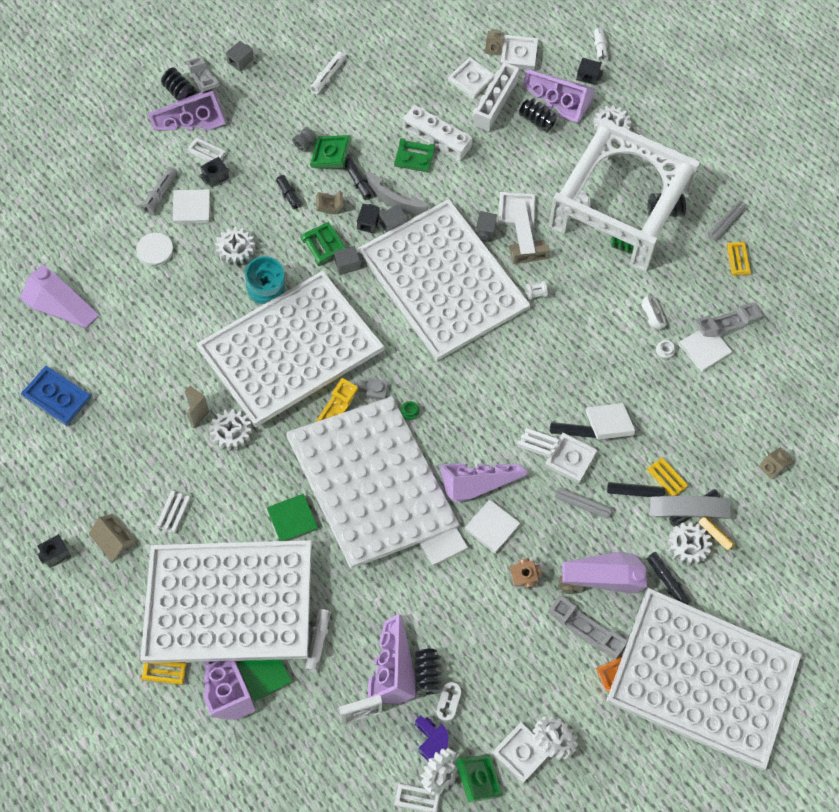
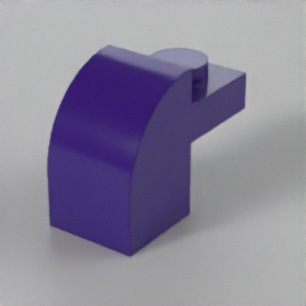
M420 715L415 720V726L428 739L418 748V753L429 762L430 758H435L436 752L440 754L441 749L447 750L449 737L443 724L435 729L436 725L431 719Z

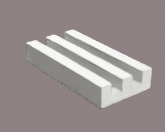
M197 137L187 149V153L206 162L218 156L222 160L226 155L225 150ZM196 144L202 145L216 153H219V155L213 154L205 148L196 146Z
M526 428L525 434H522L521 441L518 440L517 445L523 449L552 458L560 445V440ZM526 441L534 443L537 446L526 443ZM540 447H545V448L551 449V451L545 450V449L540 448Z
M171 491L156 527L176 533L191 499L190 496H183L181 493L177 494L175 491ZM175 497L176 501L172 507V510L168 516L165 525H163V522L167 516V513ZM184 500L172 528L169 527L180 501Z
M398 784L394 806L422 812H437L440 794L437 792L434 795L423 788ZM406 790L435 796V800L401 794V791ZM400 798L434 805V807L430 808L400 802Z

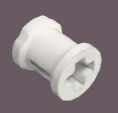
M545 281L534 285L526 284L528 300L540 296L547 297Z

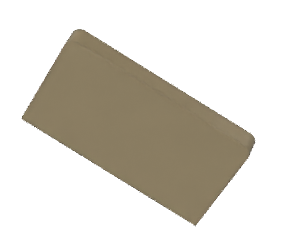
M544 240L533 241L535 253L521 254L519 244L509 245L512 263L519 264L546 260L549 258V245H545Z
M189 386L185 390L190 407L187 410L191 426L195 428L209 413L205 396Z
M113 514L99 517L89 532L90 537L111 561H115L122 550L133 547L137 542Z

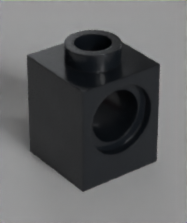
M582 57L576 80L596 85L597 80L601 81L604 70H601L602 62Z
M219 156L200 166L202 173L200 177L211 188L230 178L228 168Z
M363 203L357 219V230L375 234L379 221L380 207Z
M59 534L37 545L40 551L37 555L41 563H46L49 568L71 557ZM51 550H57L55 554L48 555Z

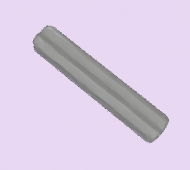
M738 201L713 228L709 238L717 241L744 211L746 204Z
M560 487L555 493V498L606 519L609 518L612 511L608 506Z

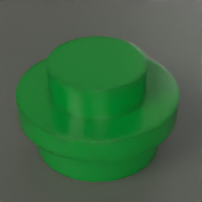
M407 401L401 406L400 412L403 418L413 420L418 417L420 409L415 402Z

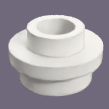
M664 340L658 343L656 352L661 358H671L675 353V347L671 341ZM667 348L669 351L665 352L662 349Z

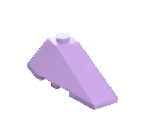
M527 69L522 85L537 98L542 97L545 99L548 107H555L559 111L558 115L562 118L579 123L591 106L595 88Z
M216 89L200 92L147 113L154 130H175L177 127H187V130H193V127H203V130H210L226 124Z
M43 264L29 276L20 297L23 302L36 311H42L53 317H59L85 328L99 316L93 308Z
M465 463L440 465L446 494L455 502L472 499L527 475V470L520 464H496L494 468L484 464H477L476 468L465 467Z
M614 552L562 563L563 583L625 593H638L647 587L646 567L634 554Z
M398 614L384 622L379 646L383 649L379 656L375 657L373 663L378 665L375 677L370 676L368 682V698L380 695L382 703L400 704L415 697V673L403 617Z
M205 661L204 700L211 717L237 720L255 712L235 661Z

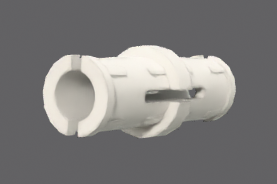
M598 28L594 30V47L597 49L598 61H602V55L604 61L608 60V43L605 40L603 28H600V34Z

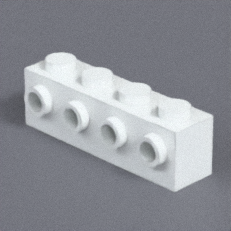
M504 62L501 68L497 70L494 80L488 85L487 92L481 97L478 107L473 111L474 126L490 131L518 82L519 68Z
M413 105L402 118L403 129L429 144H435L436 148L459 161L472 147V137L468 133L462 132L452 124L444 122L438 116L428 113L424 108Z

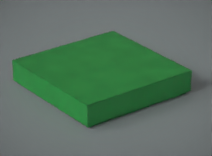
M318 136L310 162L311 168L344 167L352 140L351 136Z
M304 493L266 507L279 541H290L318 530Z
M281 659L244 660L236 664L254 702L292 683Z
M490 754L462 757L455 760L468 803L496 799L503 796Z

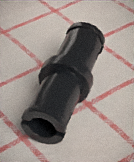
M280 175L275 181L282 191V196L288 200L291 208L294 210L301 207L302 202L286 176Z

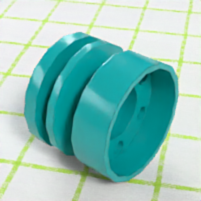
M262 256L255 258L248 264L245 271L246 290L252 301L264 305L284 293V269L278 260Z

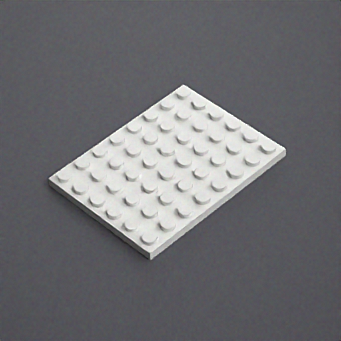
M449 199L357 248L364 262L436 361L530 308L529 302Z
M323 271L196 344L200 353L255 428L384 351L382 343Z
M392 396L287 432L286 436L350 569L432 539L454 528H459V523Z
M311 540L151 545L140 661L142 663L308 659Z
M648 588L606 702L764 771L769 761L801 654Z

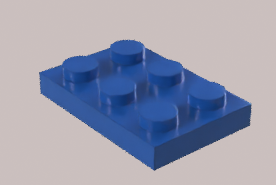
M45 366L21 392L22 397L65 426L73 420L91 399L90 394L48 366Z

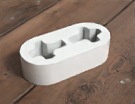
M450 682L443 687L436 711L437 718L441 722H450L455 716L461 696V689L456 683ZM455 688V692L458 694L453 695L452 700L449 701V693L446 690ZM446 704L450 705L449 712L452 714L443 717V713L440 710H444Z

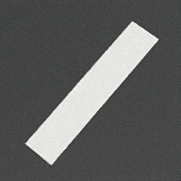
M525 200L511 201L521 254L535 253Z

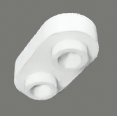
M648 295L642 299V308L648 315L650 326L653 329L660 330L667 325L666 319L658 301L652 295Z

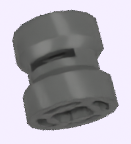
M308 127L303 128L301 134H297L292 138L293 144L302 152L308 149L309 144H313L317 140L314 132Z

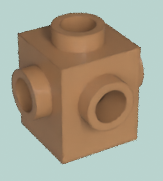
M529 558L518 560V564L510 566L515 587L524 586V589L535 587V583L540 582L539 577L542 576L540 565H536L534 560L530 561ZM529 570L530 574L528 576H524V572Z

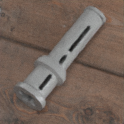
M168 167L153 191L147 193L146 200L139 205L142 212L149 215L154 214V209L162 202L163 194L175 176H177L178 172L175 168Z

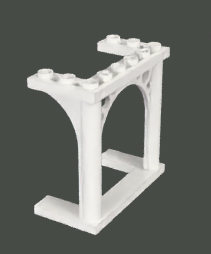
M601 118L598 122L595 136L560 194L556 192L553 197L548 227L565 234L568 229L569 218L572 217L633 245L634 250L630 265L646 272L650 265L657 237L680 195L683 193L688 197L700 162ZM613 142L619 144L621 147L619 149L614 148ZM615 154H633L648 160L659 171L663 180V192L642 231L575 201L592 171L603 159L608 161L609 157ZM669 166L675 170L665 171L663 167Z

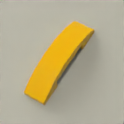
M341 378L332 392L333 396L316 422L346 412L358 387Z

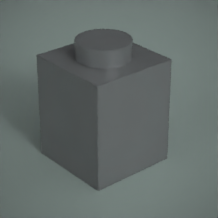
M241 41L226 52L227 63L238 71H241L254 60L253 49Z
M398 204L379 214V223L386 233L407 222L408 219L406 211L404 209L401 210Z
M479 212L475 234L481 241H493L498 214Z
M355 246L334 251V261L339 275L360 270V263H363L361 253L356 251Z

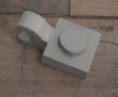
M369 378L368 383L363 380L355 379L354 385L358 387L357 392L366 393V398L382 400L386 396L388 381Z

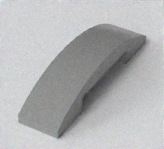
M202 56L185 61L196 86L201 92L220 87L215 76L212 77L207 69L206 62Z
M369 171L366 173V179L371 191L390 207L398 204L401 210L404 209L406 213L412 215H420L428 210V204L413 196L409 201L383 187L382 178Z
M752 302L739 306L736 311L712 318L708 315L695 319L694 323L703 336L717 337L749 326L762 319L763 315L755 303Z
M707 496L650 497V517L670 518V516L730 519V499Z
M559 595L548 610V613L592 647L617 659L628 641L612 630L610 632L576 610L577 606Z

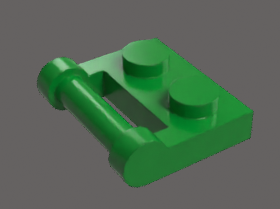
M400 138L394 166L429 173L435 144L430 143L427 145ZM404 148L427 151L428 153L422 154L406 151Z
M329 222L303 233L300 237L313 254L317 266H321L333 259L334 251L345 249V246ZM312 238H317L326 253L320 254Z

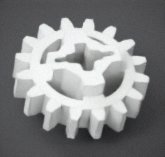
M612 105L611 109L608 106H605L604 110L600 108L599 112L595 113L593 119L594 131L597 130L598 122L601 118L629 130L631 126L630 116H626V110L621 112V107L615 109L614 105Z
M234 227L233 231H230L228 228L226 234L221 232V237L216 238L215 248L217 256H220L221 261L226 259L227 264L233 262L236 265L238 261L244 264V259L249 261V255H254L253 236L250 237L249 231L244 233L243 228L240 231H237L236 227Z
M234 409L230 413L224 410V415L221 416L218 413V419H212L213 425L209 426L210 436L215 445L219 444L220 449L226 446L228 451H230L231 447L238 450V445L244 447V440H250L249 435L252 434L251 422L248 421L247 415L242 417L241 411L235 414Z
M689 522L688 526L681 523L680 528L675 526L673 532H670L668 537L671 539H668L667 544L671 545L668 551L675 553L672 557L673 559L680 558V564L685 560L687 566L691 564V561L698 565L699 559L704 561L706 559L705 555H709L710 550L708 548L712 546V543L707 541L711 536L704 534L705 528L699 529L700 524L693 527L692 522ZM677 538H678V541L680 542V546H679V547H678V545H677Z
M544 716L533 729L535 733L533 738L539 741L536 745L542 746V752L545 753L547 751L551 758L553 755H556L558 760L562 757L567 759L575 752L578 743L575 742L577 736L572 735L574 730L568 729V723H562L560 718L556 721L553 716L549 719Z
M449 748L447 750L441 749L440 754L436 752L435 758L429 759L428 765L424 766L426 771L421 774L424 778L421 781L424 785L423 787L434 795L437 792L442 794L443 789L448 790L449 784H454L455 777L459 776L455 760L459 759L460 755Z

